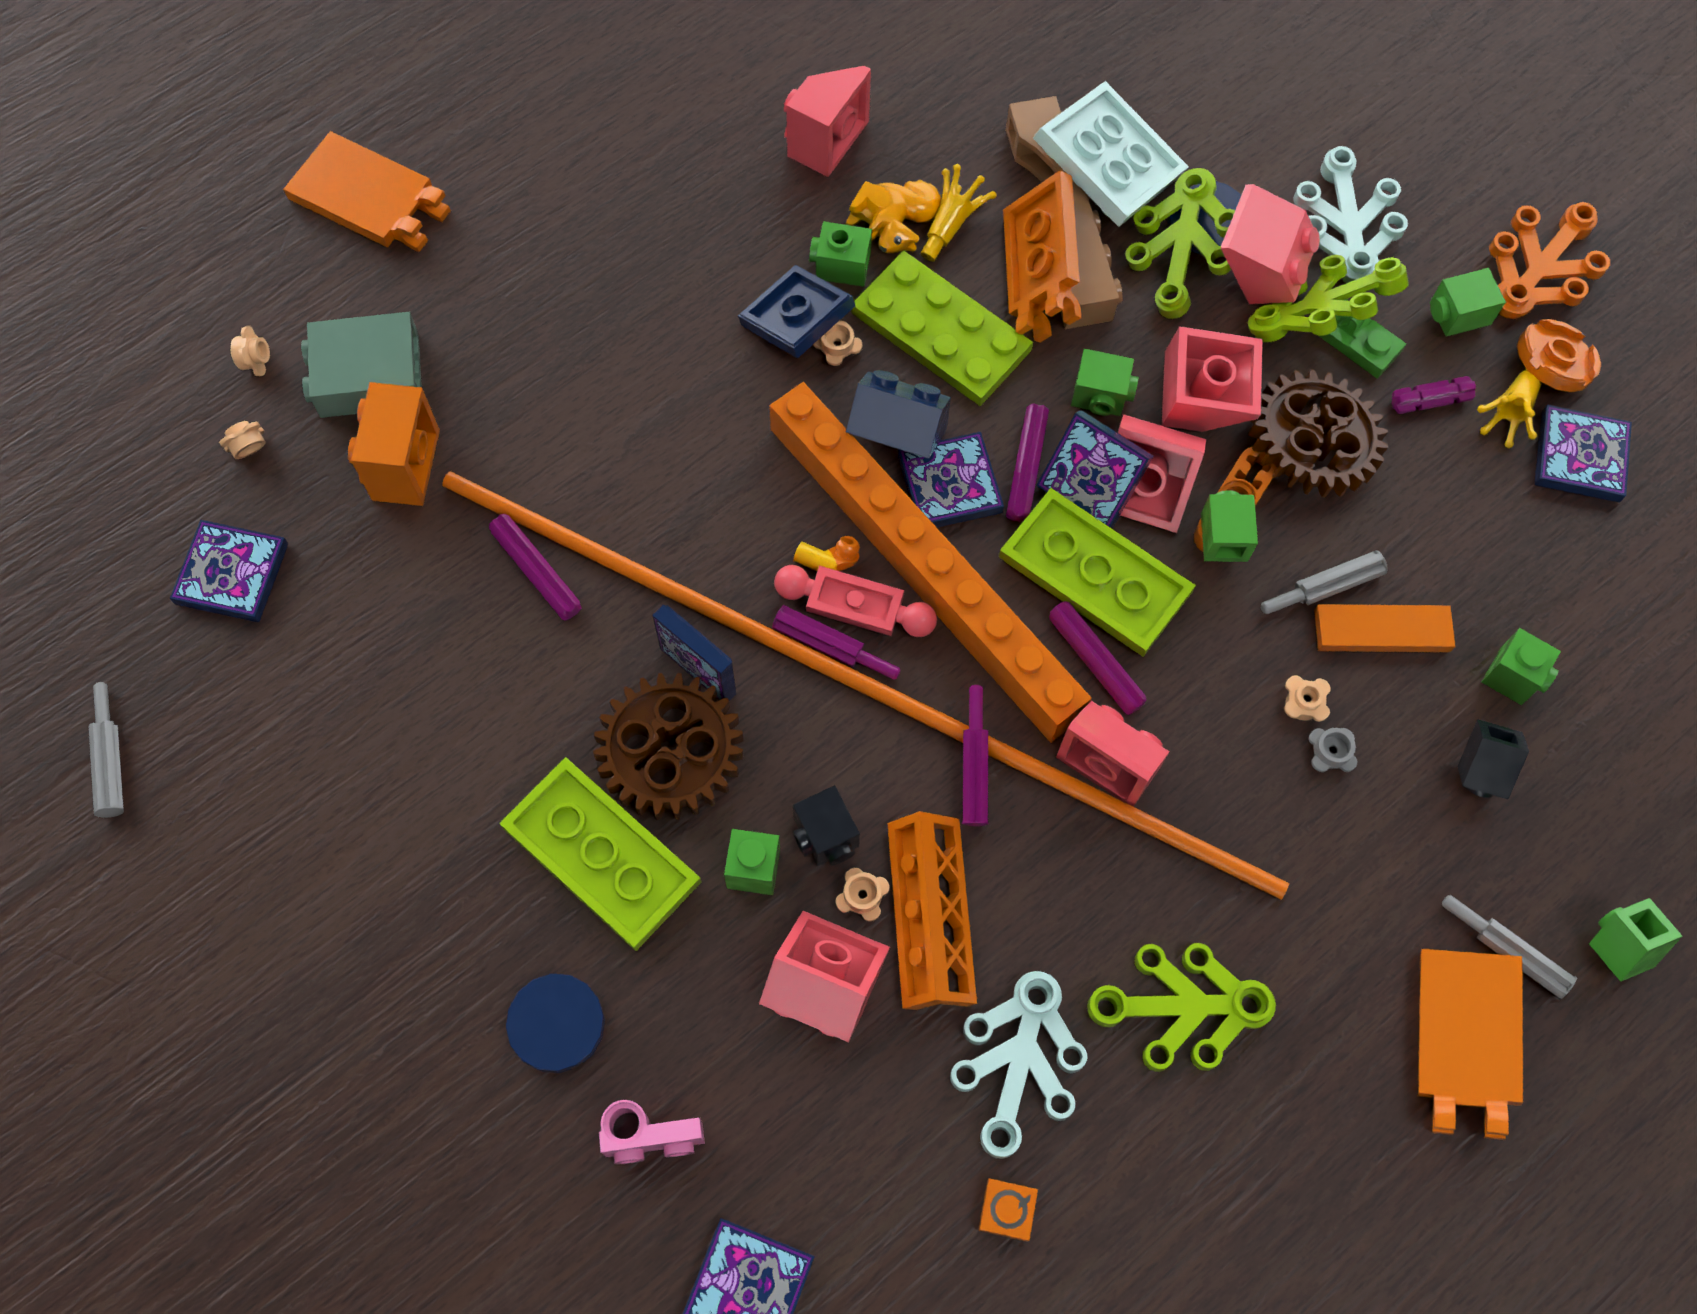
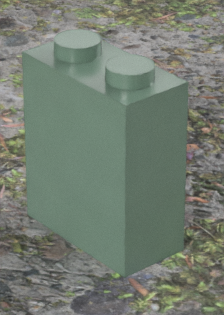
M410 312L307 322L308 340H302L301 349L304 363L308 366L309 376L303 377L302 386L306 402L313 403L320 418L357 414L360 399L366 398L369 382L422 387L419 333Z

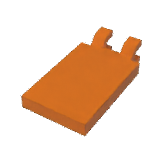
M331 131L283 189L289 200L387 248L396 239L417 252L422 250L428 239L426 235L418 232L422 228V223L420 220L412 217L416 210L419 209L441 223L451 211L447 204L441 202L445 197L444 191L433 187L430 178Z
M1059 170L1003 209L1009 314L1017 317L1016 333L1023 335L1033 329L1034 340L1039 343L1052 336L1051 325L1046 315L1052 317L1062 311L1063 322L1068 325L1082 318L1080 304L1071 291L1073 286L1080 283L1072 176L1062 170Z
M1421 949L1418 1096L1433 1098L1432 1133L1453 1135L1456 1129L1455 1105L1485 1107L1484 1138L1505 1140L1506 1136L1509 1135L1507 1105L1521 1106L1523 1104L1522 956Z

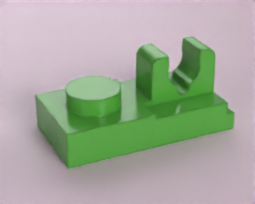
M1335 315L1337 322L1336 330L1330 334L1319 336L1377 379L1402 353L1406 346L1404 341L1376 321L1371 319L1357 320L1351 316Z

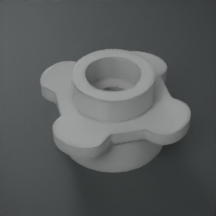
M1321 728L1313 730L1309 735V742L1314 747V757L1311 760L1313 768L1319 772H1326L1328 769L1337 768L1344 772L1352 771L1357 766V758L1354 756L1356 749L1354 734L1346 728H1330L1326 731ZM1329 747H1335L1337 753H1331Z

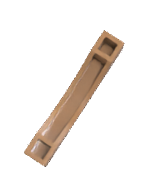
M1056 96L1009 104L1006 132L1015 162L1029 170L1041 182L1059 170L1065 172L1033 139L1042 126L1062 113ZM1073 179L1080 283L1073 286L1071 291L1080 304L1082 318L1071 325L1063 322L1065 329L1113 321L1117 305L1122 302L1120 281L1118 278L1113 279L1110 270L1112 260L1109 246L1102 244L1099 235L1101 232L1099 214L1097 210L1091 209L1090 197L1074 183Z

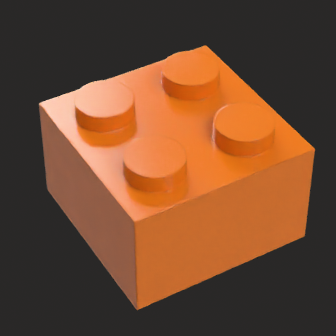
M369 382L366 398H361L358 404L357 418L359 428L357 437L350 439L348 460L356 469L359 481L366 488L372 501L423 506L440 432L423 388Z

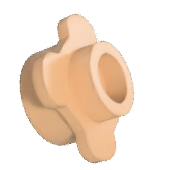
M839 321L817 340L813 346L823 351L828 364L838 366L845 357L850 354H858L862 350V341L854 337V331L849 324ZM839 341L841 344L836 346L834 342Z
M245 326L241 329V336H236L231 341L230 350L233 362L240 370L253 369L256 376H263L266 372L264 363L268 362L270 358L268 343L263 337H258L251 326Z
M242 421L228 428L225 431L226 436L219 443L226 452H231L235 459L245 458L257 452L265 445L266 441L262 436L265 431L257 421L252 423Z
M1294 675L1286 681L1285 688L1289 693L1286 697L1284 710L1289 717L1303 721L1314 719L1317 722H1321L1329 716L1330 709L1326 706V696L1329 694L1331 687L1326 680L1319 678L1315 681H1308ZM1304 695H1309L1311 697V701L1306 702L1304 700Z
M859 868L848 870L845 874L846 883L844 891L836 898L837 908L843 913L852 911L861 914L866 921L878 919L881 914L879 905L882 896L889 892L888 881L884 877L876 878L870 873L862 872ZM865 891L867 897L862 899L858 896V893Z

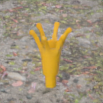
M959 164L953 165L954 173L951 186L950 171L948 169H943L942 171L944 185L940 207L927 234L929 239L920 253L923 258L931 262L935 261L942 247L948 245L966 218L986 201L995 199L997 195L994 191H991L984 196L980 195L970 201L976 189L985 180L982 175L977 177L964 195H960L962 187L958 185L961 171Z
M1526 369L1516 377L1503 395L1487 405L1478 406V413H1483L1497 407V413L1491 421L1480 428V434L1487 435L1501 419H1507L1511 423L1505 447H1513L1516 430L1523 421H1525L1529 439H1535L1537 434L1533 429L1532 417L1535 415L1533 406L1542 382Z

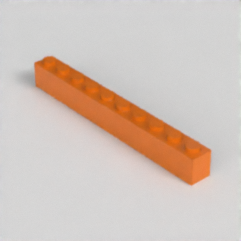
M804 381L770 404L771 431L920 598L934 609L937 617L1051 743L1062 735L1077 715L1091 702L1092 697L855 437L846 432L845 426Z

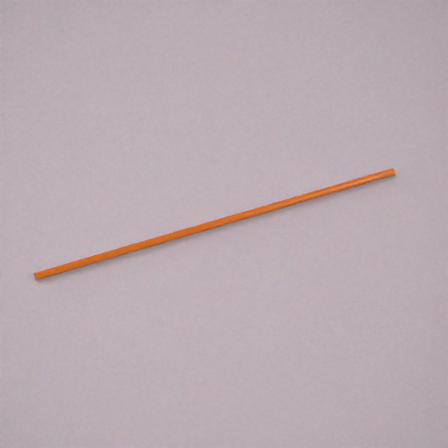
M451 471L444 477L443 487L497 514H507L514 522L963 743V730L969 729L968 725ZM988 735V756L1280 900L1283 899L1289 887L1288 882Z

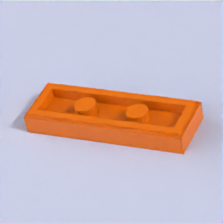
M1318 604L1314 610L1318 651L1451 652L1456 647L1450 606Z

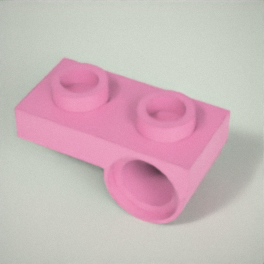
M619 1100L612 1103L604 1111L601 1119V1131L599 1132L600 1150L606 1158L614 1157V1164L640 1162L645 1160L644 1152L663 1149L664 1157L689 1155L694 1153V1145L705 1144L703 1123L700 1118L650 1124V1120L643 1109L637 1103L630 1100ZM626 1113L637 1115L639 1118L637 1132L628 1139L615 1137L613 1127L617 1118Z

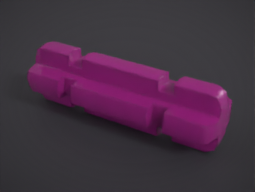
M1464 376L1452 379L1450 384L1448 380L1414 386L1413 391H1411L1410 387L1397 389L1392 393V408L1398 414L1414 412L1416 407L1420 411L1451 405L1455 399L1457 403L1471 401L1475 398L1476 384L1470 377Z

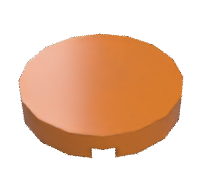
M1552 319L1540 320L1537 324H1530L1519 337L1517 350L1519 358L1526 369L1540 382L1554 389L1566 392L1582 391L1599 375L1601 368L1599 353L1595 346L1592 344L1588 348L1582 341L1585 338L1582 332L1565 322Z

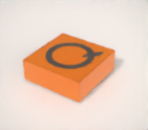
M989 1178L987 1180L978 1231L1028 1242L1030 1240L1038 1189Z

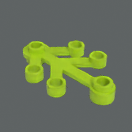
M1194 168L1184 172L1176 181L1175 193L1157 206H1144L1134 214V223L1138 232L1149 235L1158 230L1160 222L1182 208L1180 219L1146 244L1143 242L1131 244L1125 253L1129 267L1135 271H1143L1151 265L1153 259L1174 245L1167 281L1158 288L1155 294V302L1160 314L1169 319L1183 316L1190 308L1191 300L1187 288L1184 286L1192 244L1205 257L1208 267L1213 274L1224 275L1231 271L1227 260L1222 264L1213 263L1215 259L1225 256L1221 246H1218L1197 222L1200 208H1202L1214 221L1218 235L1225 238L1229 227H1222L1221 225L1227 220H1232L1235 213L1233 209H1226L1214 196L1217 188L1213 174L1206 169ZM1201 184L1196 189H1190V187L1193 185ZM1153 217L1151 222L1147 224L1141 223L1144 218ZM1145 253L1142 259L1133 260L1136 254ZM1178 293L1173 299H1165L1169 294Z
M1328 256L1320 262L1322 275L1302 301L1292 304L1293 302L1272 303L1258 308L1248 319L1249 331L1255 335V338L1263 339V342H1273L1284 337L1288 330L1312 332L1317 336L1330 334L1337 328L1335 315L1351 316L1357 320L1369 319L1377 314L1378 306L1376 296L1366 291L1374 288L1377 294L1383 296L1402 292L1409 284L1406 266L1397 258H1385L1375 264L1372 274L1333 288L1336 282L1347 274V267L1343 256ZM1307 280L1301 285L1298 295L1303 294L1308 289Z
M1194 943L1182 955L1184 968L1192 974L1203 973L1225 994L1206 995L1166 959L1161 947L1155 944H1146L1140 948L1135 956L1136 968L1144 975H1155L1177 996L1127 997L1118 987L1105 985L1094 991L1089 998L1087 1009L1090 1018L1102 1027L1116 1026L1124 1017L1180 1016L1160 1040L1152 1041L1143 1051L1142 1058L1144 1064L1148 1069L1155 1072L1164 1071L1173 1063L1174 1053L1206 1016L1228 1015L1210 1039L1200 1040L1191 1050L1190 1057L1194 1066L1200 1070L1209 1071L1220 1064L1223 1058V1051L1243 1028H1261L1272 1019L1276 1004L1270 989L1263 983L1255 980L1240 982L1213 958V953L1207 945ZM1192 951H1198L1204 955V966H1196L1191 962L1190 953ZM1145 952L1155 954L1158 958V965L1156 967L1145 965L1142 960V954ZM1249 997L1256 1002V1013H1248L1244 1010L1242 1006L1243 998ZM1102 1000L1110 1001L1115 1008L1114 1015H1102L1098 1009V1003ZM1206 1046L1213 1051V1063H1205L1200 1059V1047ZM1152 1048H1161L1166 1053V1062L1164 1064L1153 1062L1150 1056Z

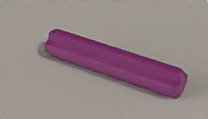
M1030 404L1026 408L1006 512L1007 518L1011 521L1023 523L1031 512L1049 410L1044 405Z
M501 514L492 520L489 524L491 534L562 620H570L573 616L577 615L582 609L578 598L511 517L507 514Z
M1064 601L1055 606L1050 612L1049 620L1126 714L1130 715L1139 710L1147 700L1145 694L1070 602Z

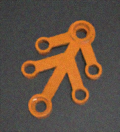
M1579 202L1569 206L1559 221L1560 231L1542 252L1535 229L1541 218L1539 211L1532 206H1522L1516 211L1511 220V225L1518 233L1527 268L1520 278L1513 259V254L1519 245L1517 237L1510 232H1500L1494 237L1489 246V251L1496 259L1501 279L1498 287L1506 301L1499 312L1501 316L1508 319H1516L1527 315L1534 305L1564 303L1568 306H1577L1583 301L1589 291L1587 283L1578 277H1587L1595 280L1604 275L1610 266V259L1601 251H1591L1581 260L1557 261L1573 240L1585 239L1596 226L1598 221L1597 212L1591 204ZM1521 217L1528 219L1530 223L1523 221ZM1499 243L1505 244L1509 249L1501 247ZM1590 262L1596 263L1600 268L1594 267ZM1568 278L1562 287L1534 288L1541 279ZM1569 289L1575 290L1578 295L1571 293Z

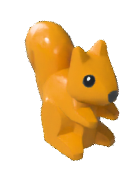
M917 180L916 182L907 181L904 187L894 183L872 184L865 181L850 205L849 210L851 212L845 224L854 226L861 220L868 222L869 228L872 229V240L880 236L878 245L883 252L915 251L917 248L915 242H918L920 238L902 222L904 219H908L916 223H923L934 219L940 207L941 195L934 185L922 180Z

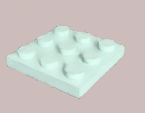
M1106 81L1042 126L1033 137L1044 149L1045 153L1067 174L1072 176L1074 183L1118 227L1176 181L1188 168V165Z

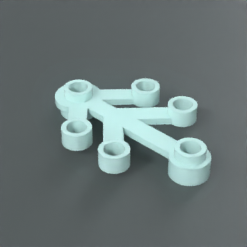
M1339 146L1327 152L1320 168L1323 178L1335 184L1339 210L1320 197V187L1311 181H1305L1298 185L1293 201L1296 206L1315 214L1310 215L1309 218L1313 227H1316L1319 231V248L1330 256L1341 255L1345 258L1347 274L1341 279L1345 283H1349L1372 274L1375 264L1379 261L1378 256L1392 241L1399 240L1403 236L1408 226V221L1404 215L1398 212L1386 214L1379 227L1380 232L1364 246L1362 232L1385 207L1395 204L1401 192V186L1394 179H1381L1373 192V197L1358 211L1351 177L1356 167V158L1351 149ZM1382 190H1387L1392 195H1387L1383 193ZM1302 193H1307L1311 195L1312 198L1304 197ZM1327 224L1344 235L1345 244L1326 233ZM1388 224H1394L1399 229H1393Z
M1033 971L1023 975L1014 987L1013 998L984 1014L974 1013L970 1015L963 1026V1034L966 1040L974 1045H981L990 1039L994 1029L1022 1016L1015 1037L971 1061L961 1060L957 1062L950 1074L951 1083L957 1090L969 1092L978 1085L981 1078L1009 1063L996 1116L987 1121L980 1135L983 1149L994 1158L1003 1159L1011 1156L1021 1144L1022 1134L1015 1120L1028 1070H1030L1045 1097L1044 1109L1051 1119L1057 1121L1065 1120L1075 1110L1073 1095L1063 1089L1036 1042L1040 1023H1042L1058 1048L1056 1061L1064 1072L1076 1073L1081 1070L1086 1064L1087 1052L1083 1045L1075 1042L1057 1011L1062 1000L1061 989L1058 982L1045 972ZM1032 989L1041 990L1045 995V1002L1040 1005L1033 1004L1029 1000L1028 992ZM973 1021L983 1022L986 1025L987 1034L982 1037H975L969 1030L970 1023ZM1066 1049H1074L1079 1053L1080 1063L1078 1065L1072 1066L1064 1061L1063 1052ZM963 1067L971 1069L974 1073V1081L968 1085L960 1083L956 1076L958 1069ZM1062 1096L1067 1100L1068 1110L1066 1113H1057L1052 1109L1051 1100L1053 1097ZM1001 1129L1007 1133L1009 1137L1007 1146L999 1148L992 1143L991 1133L994 1130Z

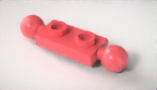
M787 565L777 572L774 579L775 589L784 599L796 600L804 595L808 596L807 612L888 636H892L896 622L901 623L904 630L913 637L929 635L937 624L936 612L929 604L914 602L907 607L901 605L904 598V590L819 566L815 580L808 577L807 572L800 566Z

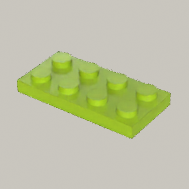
M904 250L854 301L855 307L851 310L853 315L979 406L990 397L1032 351L1033 342L1030 339L1016 333V329Z
M1052 488L1048 490L999 553V558L1062 602H1070L1078 613L1142 657L1145 656L1196 586Z
M566 757L499 823L505 832L635 951L647 941L701 883V878Z

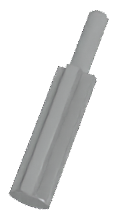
M1375 550L1297 581L1295 583L1296 589L1262 602L1261 610L1265 614H1270L1297 602L1302 604L1306 602L1307 605H1310L1386 575L1388 570L1386 560L1379 551Z
M98 682L93 686L95 723H91L88 726L93 808L95 816L108 818L121 815L124 812L118 725H114L113 721H110L108 685L104 682Z
M1447 895L1444 898L1442 906L1479 932L1477 939L1500 955L1522 956V971L1556 995L1559 1000L1565 997L1573 988L1577 980L1576 976L1569 974L1493 918L1486 921L1452 895Z

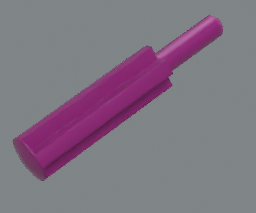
M785 605L779 609L774 618L772 629L851 667H854L855 663L858 662L893 680L897 679L901 672L899 667L862 650L865 645L864 643Z
M972 685L969 688V729L963 730V822L961 824L972 827L989 825L988 730L983 729V687L981 685Z

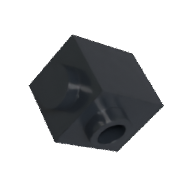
M1477 719L1458 764L1462 786L1480 797L1491 798L1494 795L1509 799L1529 754L1523 732Z
M835 785L793 805V818L799 828L793 831V835L804 857L812 854L817 866L826 862L833 866L848 860L855 854L854 849L859 847L860 833Z

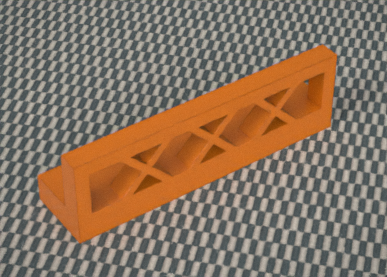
M919 811L889 822L887 824L902 1008L918 1010L938 1004L956 1006L977 1004L960 820L958 818ZM934 828L944 830L946 847L944 852H942L935 841ZM941 873L949 883L950 895L948 898L940 889L939 876ZM945 920L953 928L954 942L952 945L944 936L943 923ZM950 967L958 976L959 992H949L947 971Z

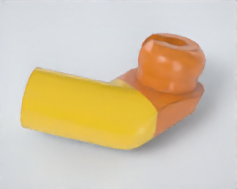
M851 536L841 537L836 546L825 551L801 542L795 552L793 561L815 571H818L819 566L842 571L857 563L860 557V545Z

